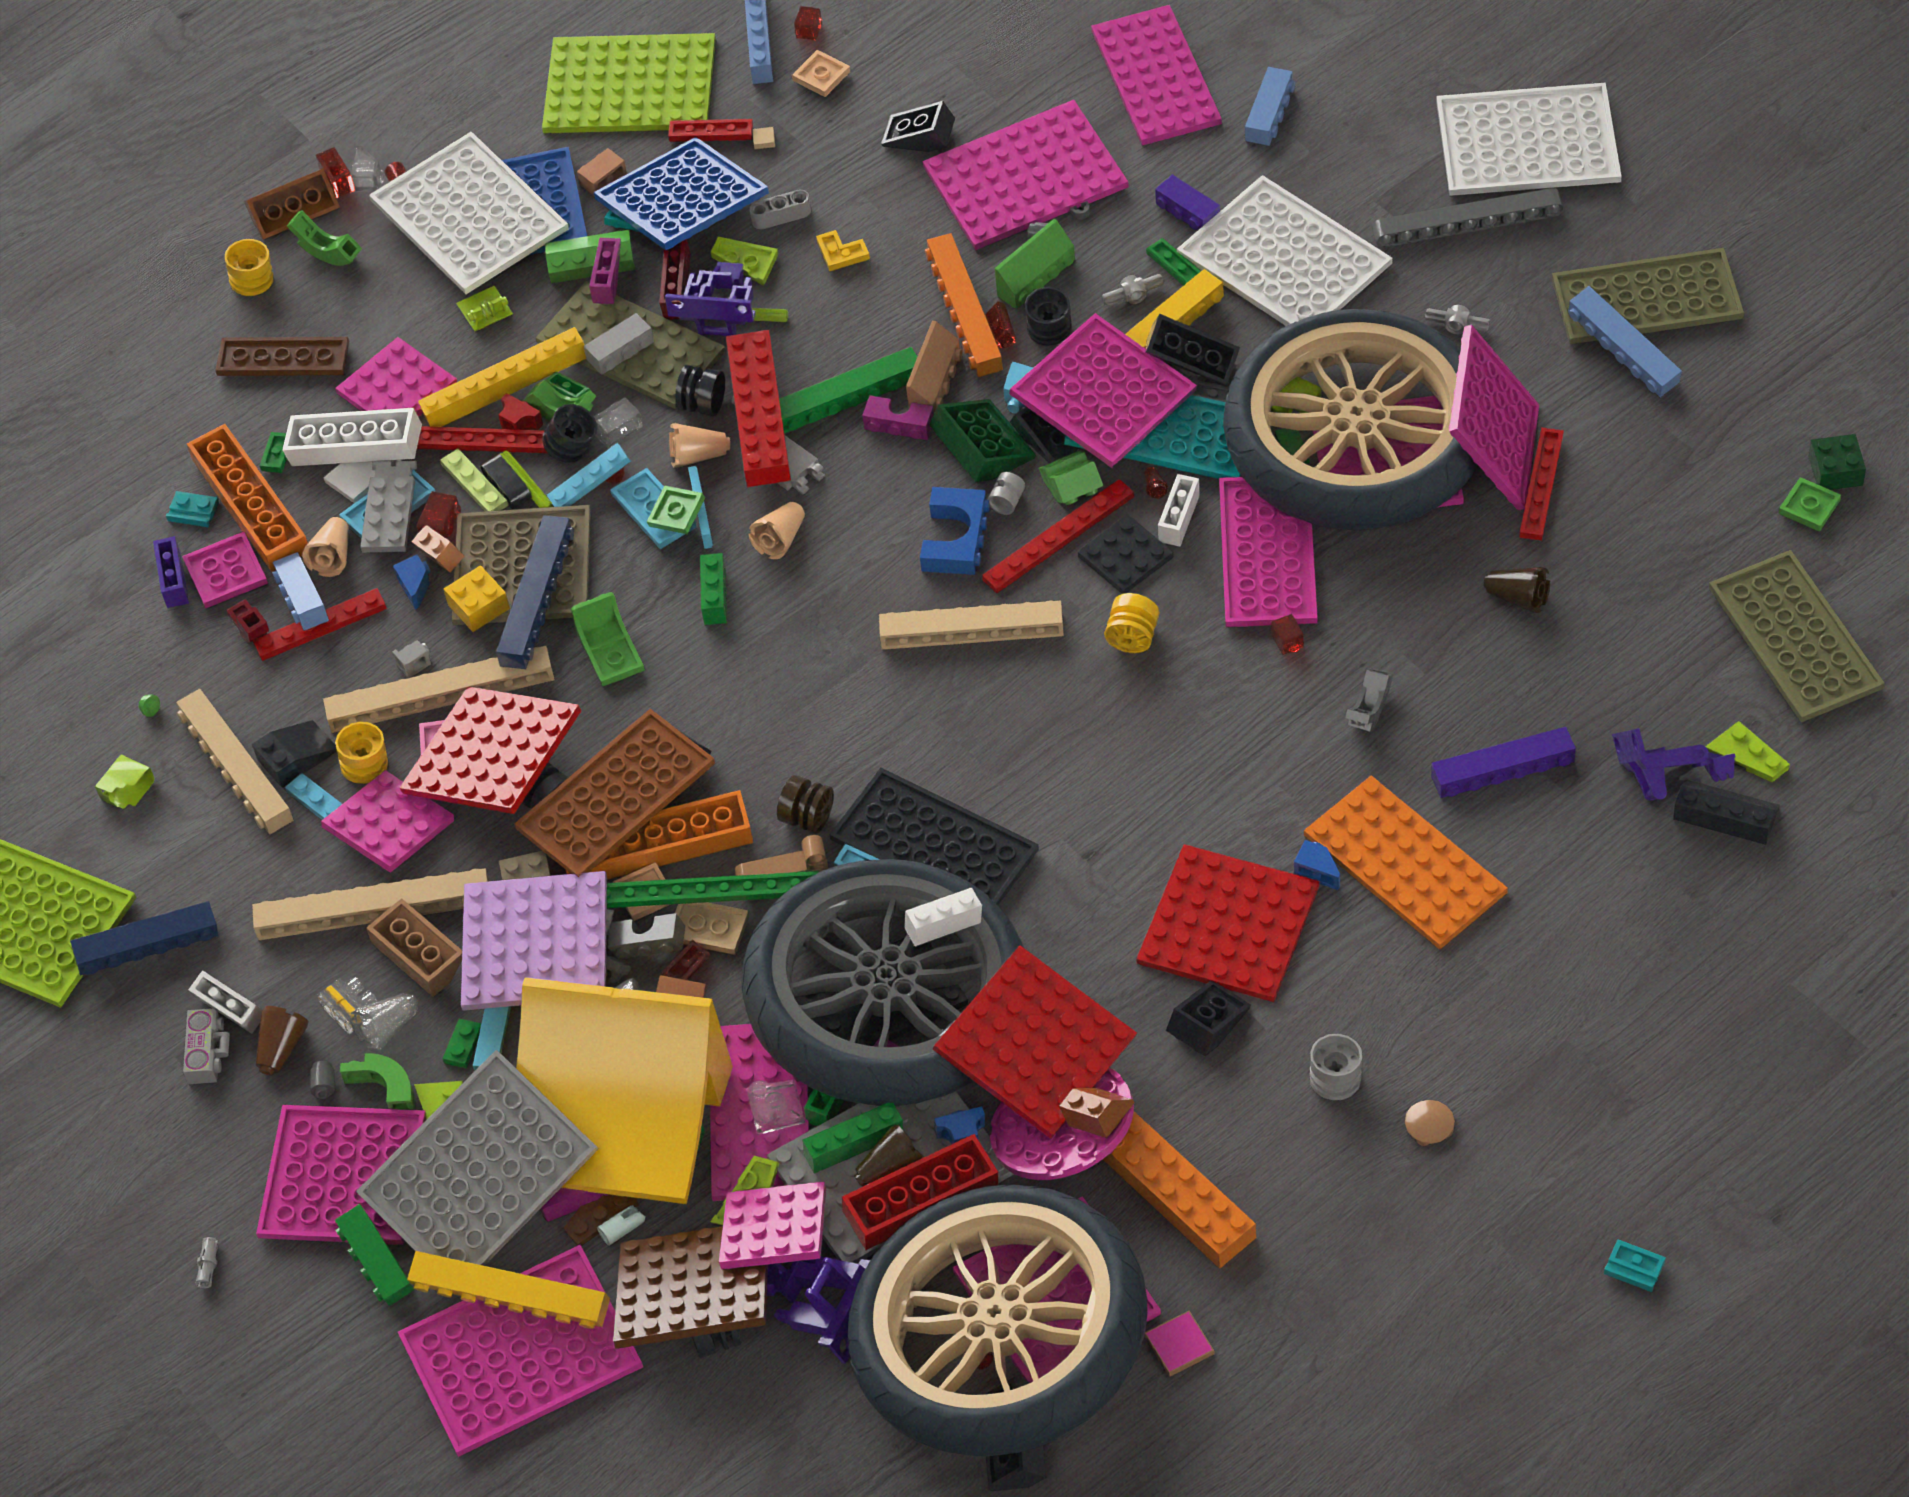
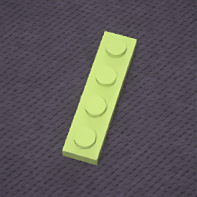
M459 449L440 459L441 465L485 512L501 511L508 506L504 496Z

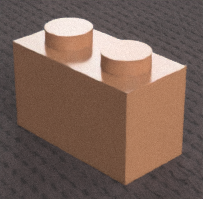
M607 148L589 163L582 166L577 171L580 186L594 196L595 191L627 175L625 160Z
M427 525L412 541L426 557L449 573L465 557L449 540Z

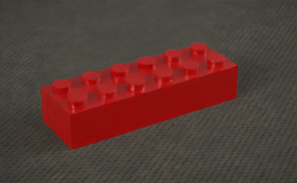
M973 1134L842 1196V1212L865 1250H868L889 1239L913 1216L944 1199L978 1188L998 1186V1170L976 1135Z

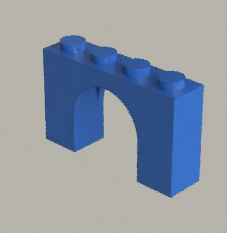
M932 487L929 503L931 518L958 520L965 523L969 530L963 537L954 541L923 540L920 553L921 571L975 575L976 566L981 564L979 548L984 546L982 530L986 531L987 528L985 513L990 511L989 500L986 499V491Z

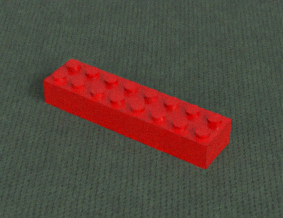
M769 330L726 336L747 487L791 481Z

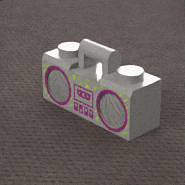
M216 1009L187 1010L183 1073L188 1084L217 1082L218 1073H221L222 1069L220 1058L227 1057L229 1054L230 1034L223 1032L224 1020L223 1017H219ZM220 1041L219 1049H216L217 1042Z

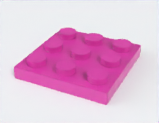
M245 532L182 556L205 609L268 584Z

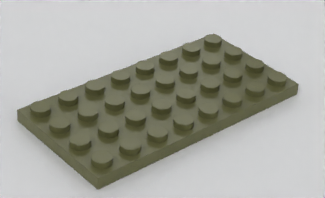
M1724 248L1552 273V282L1569 344L1597 340L1594 336L1589 335L1578 321H1574L1568 313L1570 300L1588 286L1641 334L1744 318V311Z
M587 281L536 337L537 344H540L575 327L584 345L637 313L651 327L654 342L602 375L673 409H677L675 402L676 385L684 365H692L694 368L701 367L704 373L706 369H711L726 352L724 345L617 295L614 304L593 303L589 288L590 283ZM587 359L578 362L579 364L598 372L587 361Z
M1791 550L1709 582L1710 591L1801 723L1884 689V681Z

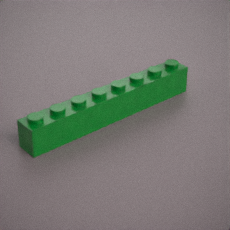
M909 347L780 398L784 434L827 416L837 414L847 408L857 406L868 401L869 396L878 397L907 385L917 360V355L913 348Z

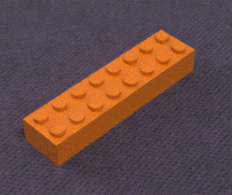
M226 424L187 443L193 462L238 526L245 532L248 540L271 572L276 570L273 564L274 561L297 552L302 557L304 548L308 544L305 534Z
M738 790L662 809L590 872L605 871L608 880L631 874L655 862L660 867L753 843L741 791Z
M1134 1112L1126 1135L1113 1152L1103 1160L1220 1269L1256 1239V1223Z

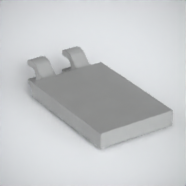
M785 436L791 481L779 482L778 484L787 491L793 487L803 495L809 490V487L805 485L808 483L805 476L809 474L819 482L825 477V474L821 472L824 468L819 464L815 456Z

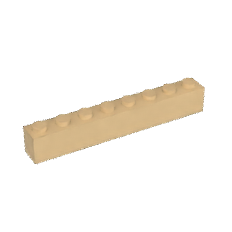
M1050 600L1035 603L1025 602L1022 604H1001L968 608L957 607L954 609L879 614L882 649L1064 636L1061 601Z
M201 689L177 701L176 703L179 708L177 715L183 724L187 723L189 725L187 728L194 739L198 737L200 740L198 743L205 754L210 753L211 756L209 758L216 769L221 768L222 777L227 784L232 783V790L237 798L242 797L244 799L243 804L249 814L252 812L255 814L254 819L259 828H265L270 835L294 821L287 804Z

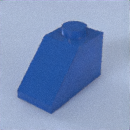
M415 555L393 565L398 582L414 609L420 607L430 585L428 574L431 571L426 561L421 562L418 555Z
M1305 840L1294 860V874L1318 880L1324 886L1339 890L1340 873L1328 848L1318 842Z

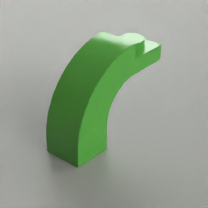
M303 210L299 211L287 225L299 239L297 244L315 258L337 266L350 264L362 250V247L349 234L337 237L324 232Z
M544 379L534 385L523 401L528 402L532 407L539 410L542 417L551 420L556 410L565 404L579 405L591 411L593 407L591 402L595 399L596 395L589 390L578 398H570L556 391Z
M365 1053V1062L350 1061L349 1063L340 1064V1073L344 1084L367 1082L381 1084L387 1089L386 1102L389 1109L415 1110V1096L409 1077L402 1066L393 1059L384 1055Z

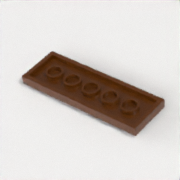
M348 337L222 338L215 371L217 376L344 375L349 339Z

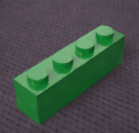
M894 1103L883 1104L802 1139L803 1155L815 1174L872 1149L893 1125L897 1124L903 1130V1119Z
M361 1204L335 1219L339 1228L335 1229L343 1242L346 1240L349 1242L351 1248L348 1249V1252L355 1262L360 1260L363 1268L360 1271L367 1282L372 1280L376 1287L372 1290L380 1302L385 1300L391 1306L415 1290Z

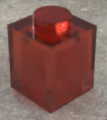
M800 6L794 22L796 38L816 41L822 25L821 11L819 8Z
M1292 614L1271 621V635L1282 655L1296 652L1304 647V634Z

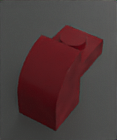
M246 599L226 610L227 615L236 625L240 635L247 643H251L269 632L267 621L255 606L253 608L250 606Z

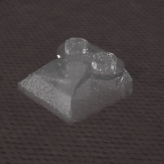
M760 1080L753 1082L746 1089L757 1135L805 1123L795 1080L767 1083Z

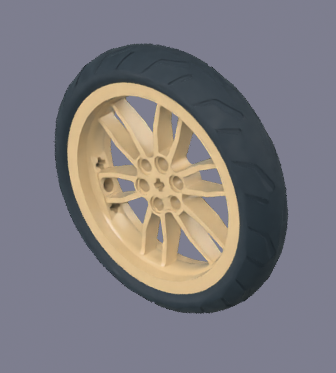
M1367 309L1329 311L1301 319L1298 322L1281 328L1247 356L1229 386L1225 402L1223 426L1228 450L1238 472L1254 491L1269 504L1283 513L1314 525L1343 530H1364L1394 526L1421 517L1439 507L1457 493L1468 482L1478 465L1449 432L1452 415L1451 408L1453 406L1454 389L1457 380L1456 373L1458 372L1461 349L1452 340L1429 325L1404 315L1386 311ZM1349 363L1384 365L1365 390H1358L1356 388ZM1332 365H1339L1347 386L1339 388L1326 375L1323 369ZM1397 370L1408 374L1400 383L1380 393L1383 385ZM1310 372H1314L1321 389L1329 399L1300 393H1282L1280 391L1297 376L1301 378ZM1420 381L1436 396L1443 410L1420 406L1393 405L1403 399ZM1272 406L1303 410L1309 413H1273L1270 411ZM1404 423L1444 424L1443 430L1438 431L1410 426ZM1270 426L1293 430L1320 431L1309 438L1292 456L1276 441ZM1384 437L1409 443L1433 445L1417 459L1401 466L1393 448ZM1331 443L1334 444L1329 453L1315 468L1303 463L1317 451ZM1353 446L1357 448L1365 475H1341L1328 472L1335 466L1347 447ZM1375 448L1388 462L1391 469L1375 473L1367 450Z
M1022 1185L989 1186L963 1192L944 1199L909 1219L881 1245V1248L877 1250L863 1272L851 1305L848 1323L849 1356L854 1374L865 1397L888 1423L908 1438L940 1451L969 1456H994L1018 1453L1045 1445L1066 1435L1094 1416L1116 1394L1133 1367L1145 1335L1148 1314L1143 1272L1132 1248L1107 1217L1077 1198L1052 1189ZM1009 1244L1037 1246L1024 1258L1009 1281L1004 1285L1000 1284L998 1268L990 1247ZM984 1249L988 1260L989 1280L977 1284L965 1268L962 1257ZM1053 1250L1065 1255L1044 1275L1028 1284L1032 1275ZM954 1261H957L963 1279L973 1295L966 1299L940 1292H923L921 1289L938 1272ZM1077 1264L1083 1269L1091 1283L1092 1291L1088 1305L1061 1301L1037 1303L1054 1290ZM921 1306L941 1309L954 1314L935 1317H913V1309ZM1060 1319H1083L1082 1329H1079V1331L1052 1327L1040 1322ZM907 1331L933 1335L955 1334L935 1351L918 1372L914 1373L907 1363L902 1349ZM1025 1338H1031L1056 1345L1077 1346L1057 1367L1041 1378H1038L1032 1359L1021 1341ZM966 1352L959 1365L939 1388L927 1383L949 1362ZM989 1352H994L996 1370L1004 1392L988 1395L954 1393L971 1377L985 1355ZM1017 1353L1029 1369L1033 1382L1010 1390L1006 1377L1005 1357Z

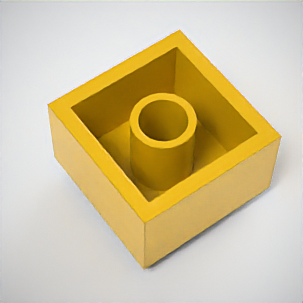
M481 565L444 588L448 606L472 632L510 609L506 592Z

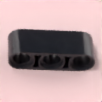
M500 454L480 464L483 475L504 496L511 509L532 498L526 484Z

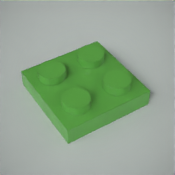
M1800 477L1780 506L1779 514L1820 532L1840 502L1841 494Z
M664 486L647 520V524L653 528L688 534L705 500V496L700 492Z

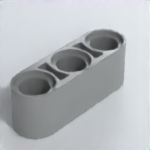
M796 190L760 200L750 206L752 225L760 230L805 218L811 213L809 194L805 190Z

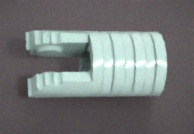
M632 1205L598 1226L597 1229L605 1243L610 1246L645 1221V1216L637 1212L638 1209Z

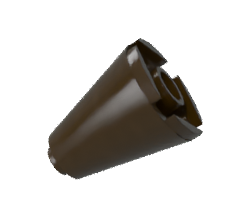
M1544 567L1493 570L1485 576L1484 588L1491 595L1531 612L1540 613L1542 611L1539 609L1540 606L1546 605L1549 597L1551 584L1550 580L1546 579V574H1549V570Z
M895 1124L855 1168L857 1174L854 1177L860 1186L863 1187L923 1157L914 1148L912 1141L900 1126Z

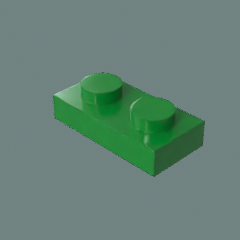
M271 432L260 463L261 471L283 472L287 460L283 452L287 433Z
M459 1018L442 1058L444 1064L467 1069L478 1042L481 1023Z

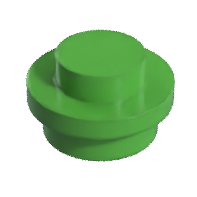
M145 695L139 701V710L147 717L154 716L160 708V699L156 695Z

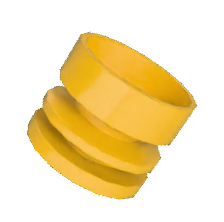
M243 239L228 247L225 252V263L232 290L244 296H255L268 290L273 283V272L267 246L258 240Z
M1126 593L1117 596L1112 604L1110 617L1104 632L1106 641L1114 648L1123 652L1141 653L1148 650L1159 618V607L1149 598L1139 594Z
M356 722L342 728L337 735L335 743L341 772L347 780L361 784L370 783L382 772L387 771L388 759L382 731L376 725L369 722Z

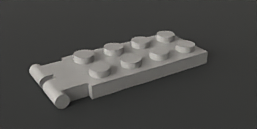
M392 461L372 462V470H375V477H370L361 539L362 553L406 552L415 486L412 470L417 469V461H397L396 466H393Z

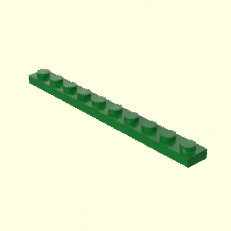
M819 871L607 883V908L776 899L783 896L798 883L816 875Z

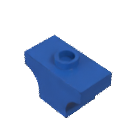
M982 1107L965 1111L958 1110L949 1115L934 1118V1131L937 1139H946L951 1144L973 1134L978 1139V1131L985 1127V1114Z

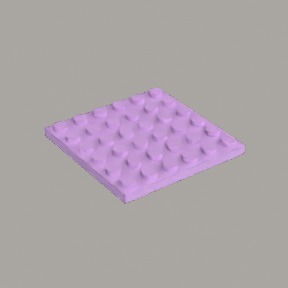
M606 872L582 873L579 877L575 874L464 884L462 1010L521 1005L524 978L606 987Z

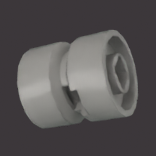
M1010 472L1001 473L987 499L989 500L990 508L1000 514H1012L1017 506L1018 499H1020L1025 489L1023 479Z

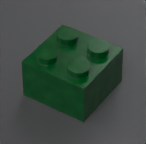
M1856 434L1811 440L1808 457L1817 485L1829 490L1864 485L1866 467Z

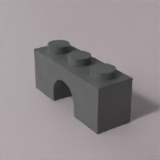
M676 913L654 916L653 926L649 931L642 934V931L633 919L611 922L607 947L617 959L680 951L683 949L685 924Z

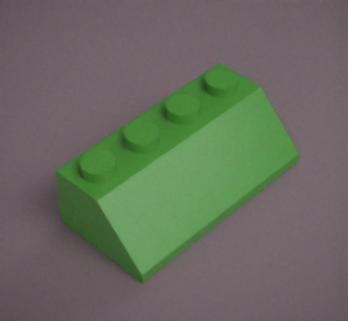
M1056 219L1050 221L995 267L997 297L1015 309L1025 304L1027 297L1033 291L1043 288L1075 260L1074 245Z
M629 230L546 243V260L551 283L591 277L599 238H621L619 272L635 270Z

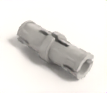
M212 1237L203 1239L201 1255L197 1259L198 1274L195 1284L200 1288L212 1286L213 1272L217 1267L216 1252L219 1241Z

